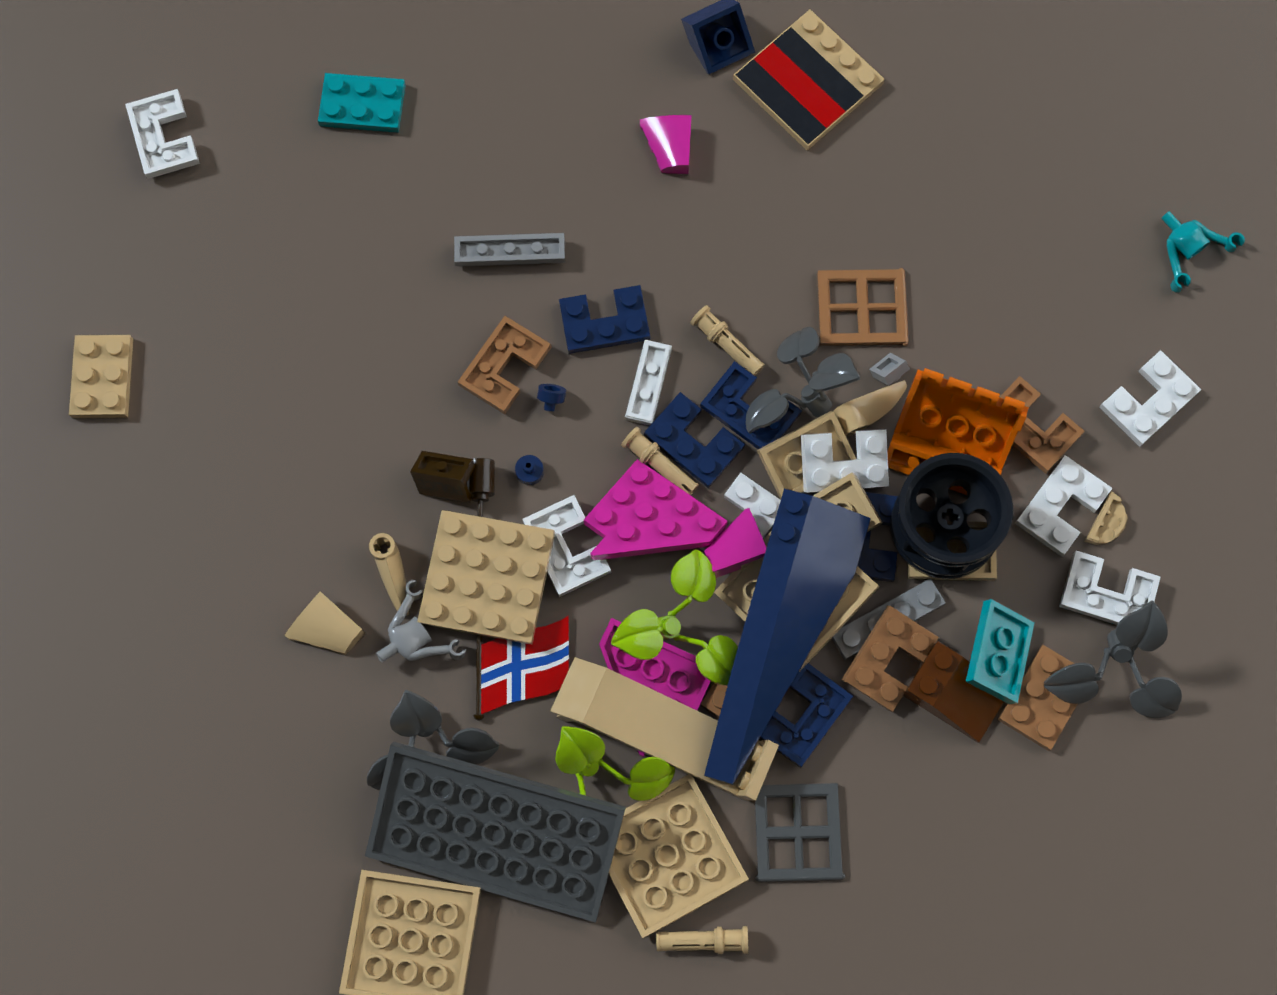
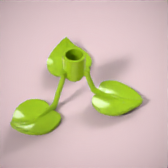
M693 550L688 555L679 559L671 572L672 586L679 595L687 596L685 601L672 611H669L667 616L657 617L653 611L648 609H641L631 613L617 628L611 640V645L639 660H649L657 656L663 647V640L673 638L675 641L702 646L704 649L696 656V664L699 671L705 678L716 684L728 685L738 649L736 643L731 638L723 635L712 637L707 644L705 641L679 634L681 624L675 617L676 614L690 604L692 598L698 602L708 601L716 587V575L712 571L711 562L701 551Z
M562 726L560 742L555 757L556 764L560 771L576 775L580 790L579 794L586 796L583 776H593L597 773L599 766L624 784L629 785L628 795L630 798L638 801L650 800L658 796L669 786L674 777L675 767L668 764L664 759L648 757L637 762L630 771V778H626L603 761L605 744L598 735L576 727Z

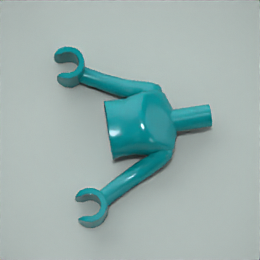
M1170 211L1167 212L1161 219L1172 230L1167 239V252L1174 275L1170 285L1172 291L1176 293L1181 292L1182 286L1178 281L1182 282L1185 286H1189L1191 283L1190 276L1182 273L1177 250L1187 260H1190L1210 244L1211 241L1208 240L1210 239L1223 244L1226 251L1234 252L1236 245L1232 241L1242 246L1245 242V237L1238 232L1232 233L1229 237L1222 236L1209 230L1197 220L1181 224Z

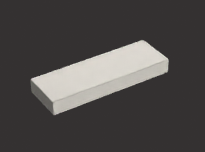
M649 340L644 341L625 420L649 426L653 423L672 350L671 345Z

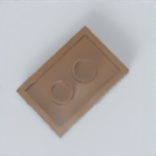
M1045 645L1040 646L1023 676L1018 703H1007L997 720L1047 751H1050L1077 704L1059 699L1044 687V681L1053 673L1074 663Z

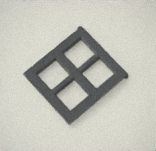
M838 783L762 785L755 801L758 875L755 876V880L758 882L844 879L845 874L842 873ZM826 796L828 825L802 826L800 797ZM767 798H793L794 826L768 827ZM828 838L830 868H804L802 839ZM768 839H794L796 868H769Z

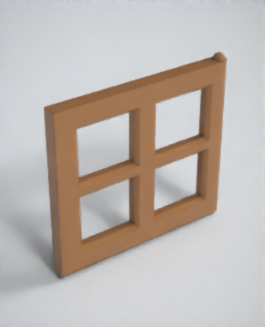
M903 268L817 271L820 346L908 345L905 270ZM894 281L895 303H868L867 282ZM829 282H856L857 303L830 304ZM857 311L858 333H831L830 312ZM869 311H895L897 333H870Z

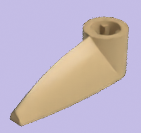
M903 380L837 407L834 413L845 436L848 437L856 434V431L864 430L887 414L907 388L906 381Z
M379 533L370 540L369 550L375 558L387 593L398 611L406 597L404 568L399 549L393 538L388 534ZM383 544H386L388 547H390L387 548L388 552H386L385 554H382L380 551H378L381 549L380 546Z

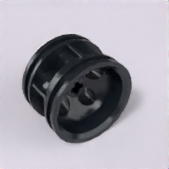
M963 453L936 455L923 461L909 474L894 503L890 518L893 543L900 556L912 568L922 574L939 579H955L967 576L980 569L1007 536L1013 519L1012 496L1003 477L987 462ZM952 486L963 487L968 495L967 500L961 504L953 503L948 495L949 488ZM919 494L930 495L935 502L934 509L931 511L922 510L917 504L916 497ZM975 513L981 514L987 521V527L982 530L970 528L967 524L968 516ZM945 516H949V520L953 522L951 525H947V520L943 519ZM923 526L931 529L934 534V541L927 543L918 534L916 528ZM951 539L961 540L966 546V552L952 553L947 547V542Z

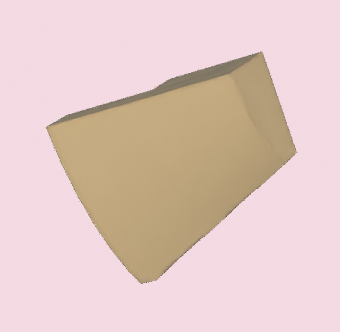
M319 592L297 617L285 636L292 641L304 642L314 647L326 648L346 655L366 633L322 592Z

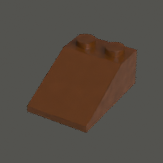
M937 641L903 696L979 743L1004 701L967 683L966 677L970 662Z

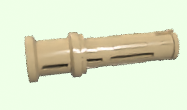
M708 305L700 309L692 318L690 324L698 326L708 336L707 340L709 342H716L739 365L756 376L765 364L756 358L728 331L727 323L719 321L710 312L711 308Z
M639 427L634 428L624 439L621 446L629 448L640 458L639 461L641 463L649 464L664 478L689 495H692L694 493L693 490H696L699 484L659 451V445L656 442H650L642 435Z
M748 926L733 930H723L722 927L714 928V931L705 932L656 931L657 951L715 950V953L723 954L724 951H742L743 954H748Z

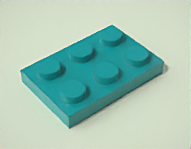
M325 73L318 115L319 126L399 133L406 86L405 80Z
M992 599L983 601L966 682L1008 704L1018 703L1034 622Z

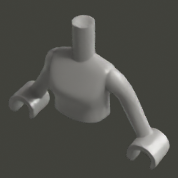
M410 580L406 585V597L388 627L391 643L376 653L378 659L383 663L396 653H399L409 661L441 654H449L454 660L462 659L466 654V649L460 653L452 650L460 643V640L455 639L450 645L422 648L432 642V639L423 625L417 622L418 619L414 616L409 622L400 625L413 601L420 599L423 594V590L417 593L409 591L410 588L417 584L416 580Z

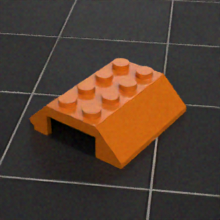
M924 368V371L918 369L887 450L888 468L909 475L919 464L931 457L945 453H963L987 462L1001 475L1002 468L1017 432L1021 431L1029 407L1025 406V402L1005 396L1004 399L1000 398L999 393L979 386L976 389L971 388L972 384L956 378L949 377V379L943 378L944 374ZM961 486L949 488L950 490L967 495L966 490Z

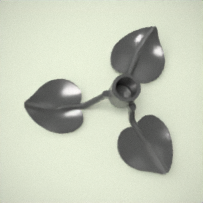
M805 327L801 331H797L787 337L779 346L777 357L783 364H790L797 360L809 385L802 389L801 400L788 393L781 395L777 389H771L759 395L751 403L746 414V429L748 433L751 434L753 431L769 426L781 419L788 410V400L799 405L802 410L807 407L815 417L828 413L832 407V402L824 391L860 380V376L851 358L844 353L834 354L819 364L818 371L813 372L811 378L802 357L810 356L817 350L819 346L818 333L812 327Z
M1151 600L1144 607L1120 620L1116 629L1107 636L1109 647L1104 648V657L1097 674L1091 664L1075 663L1049 676L1044 681V687L1065 702L1072 704L1087 702L1098 693L1099 688L1096 681L1102 679L1111 656L1119 663L1129 662L1135 678L1141 687L1130 694V702L1135 711L1152 718L1166 717L1175 713L1182 699L1179 685L1174 680L1166 677L1153 678L1145 684L1133 658L1134 650L1138 647L1144 651H1154L1166 641L1168 629L1162 611Z
M405 690L390 717L392 730L401 736L410 737L408 746L414 747L416 735L428 737L437 730L443 743L450 747L446 752V756L477 765L488 760L499 748V742H496L487 732L477 728L463 729L453 736L452 741H450L441 728L442 716L440 711L425 698L408 690ZM388 755L379 758L370 768L367 774L368 786L375 789L381 788Z

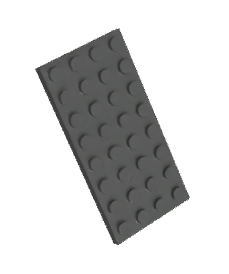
M393 742L388 753L365 857L459 884L480 887V890L596 923L626 807Z

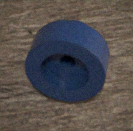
M541 384L538 386L537 398L545 402L544 410L555 411L556 404L565 402L566 389L555 384Z
M525 455L517 461L515 473L521 483L534 485L542 479L544 468L538 457Z

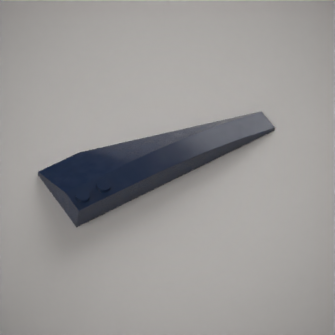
M784 489L737 649L704 774L705 777L734 785L753 752L752 750L767 728L768 722L778 709L786 691L793 683L814 647L819 634L825 628L833 610L843 597L848 584L854 578L871 518L815 496Z

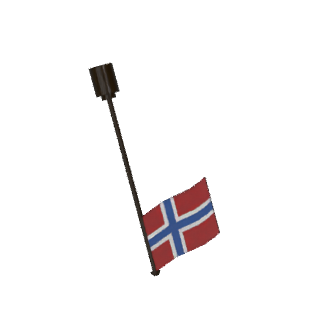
M473 458L475 468L466 484L472 501L477 502V516L483 517V502L489 501V497L495 495V461L488 458ZM569 615L547 626L537 627L532 645L498 638L482 644V635H477L476 714L473 715L475 720L480 721L485 717V713L509 703L547 696L560 690L569 671Z

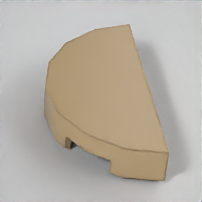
M1112 491L1108 494L1084 542L1094 545L1107 544L1115 540L1125 529L1128 519L1125 508L1121 503V498Z

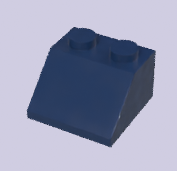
M720 0L681 19L689 44L707 74H711L755 53L740 3L735 0Z

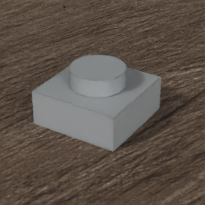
M889 353L869 370L873 378L889 386L898 381L910 368L906 360Z

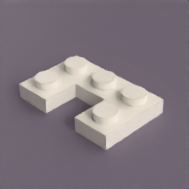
M178 89L125 104L147 179L200 164L191 135L165 142L161 124L187 117Z
M1161 350L1138 371L1158 390L1149 400L1141 405L1121 386L1099 407L1139 447L1201 391Z
M886 429L856 431L857 459L833 461L832 433L801 435L804 492H820L852 472L855 473L863 488L889 486Z
M1065 455L1015 524L1063 557L1081 532L1057 516L1069 498L1072 497L1095 513L1112 490V487Z
M740 473L724 494V498L743 511L747 508L750 509L764 539L774 525L781 500Z
M575 495L522 519L524 525L555 531L547 572L559 597L611 573L606 559L594 561L591 558L590 553L595 547L572 557L562 536L563 533L584 524L585 516Z
M1075 551L1059 607L1117 625L1128 614L1144 607L1151 600L1155 601L1161 577L1132 568L1129 570L1124 593L1114 592L1097 586L1104 559Z

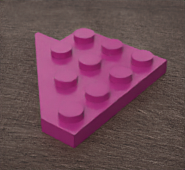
M637 459L586 516L584 525L603 538L590 553L591 558L595 561L708 547L728 526V521Z
M611 618L599 643L607 668L698 711L711 681L705 678L699 671L696 664V656L663 641L661 651L654 658L649 660L634 658L623 650L611 645V640L622 623ZM638 750L639 755L644 758L645 753Z

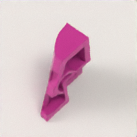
M666 115L640 119V128L644 131L649 148L657 159L661 173L689 174L692 115Z
M747 508L704 550V553L712 564V571L715 572L716 578L740 570L741 565L763 558L766 552V545L750 509Z

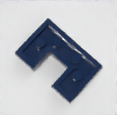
M641 285L614 289L613 294L617 315L605 318L590 319L586 294L559 299L568 354L650 340Z
M734 361L700 403V407L755 448L760 449L783 437L801 415L802 410L788 401V410L781 419L749 434L746 429V414L750 406L741 399L756 382L757 377Z
M680 392L644 432V436L650 442H656L661 451L709 489L745 448V444L723 427L709 444L704 447L686 432L687 428L701 414L702 409Z
M866 492L883 522L880 525L890 526L891 512L898 496ZM870 530L865 538L858 567L872 580L894 582L898 552L870 549Z
M809 663L798 672L789 688L811 704L795 725L775 711L763 735L760 737L762 740H770L778 744L777 751L800 768L853 697V695Z

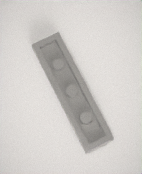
M564 233L455 236L454 263L455 266L565 263Z
M930 578L845 625L832 637V640L843 659L847 660L859 652L887 605L892 606L913 621H917L944 606L946 602Z

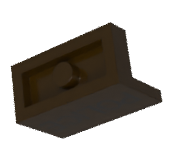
M421 451L410 471L419 494L469 503L472 499L466 483L475 468L473 459Z

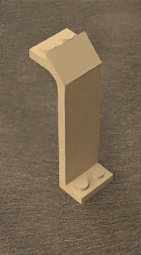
M574 657L550 710L557 714V718L565 722L574 721L583 724L651 757L664 759L671 766L743 800L756 801L779 746L770 740H758L734 785L705 777L704 774L718 720L613 670Z

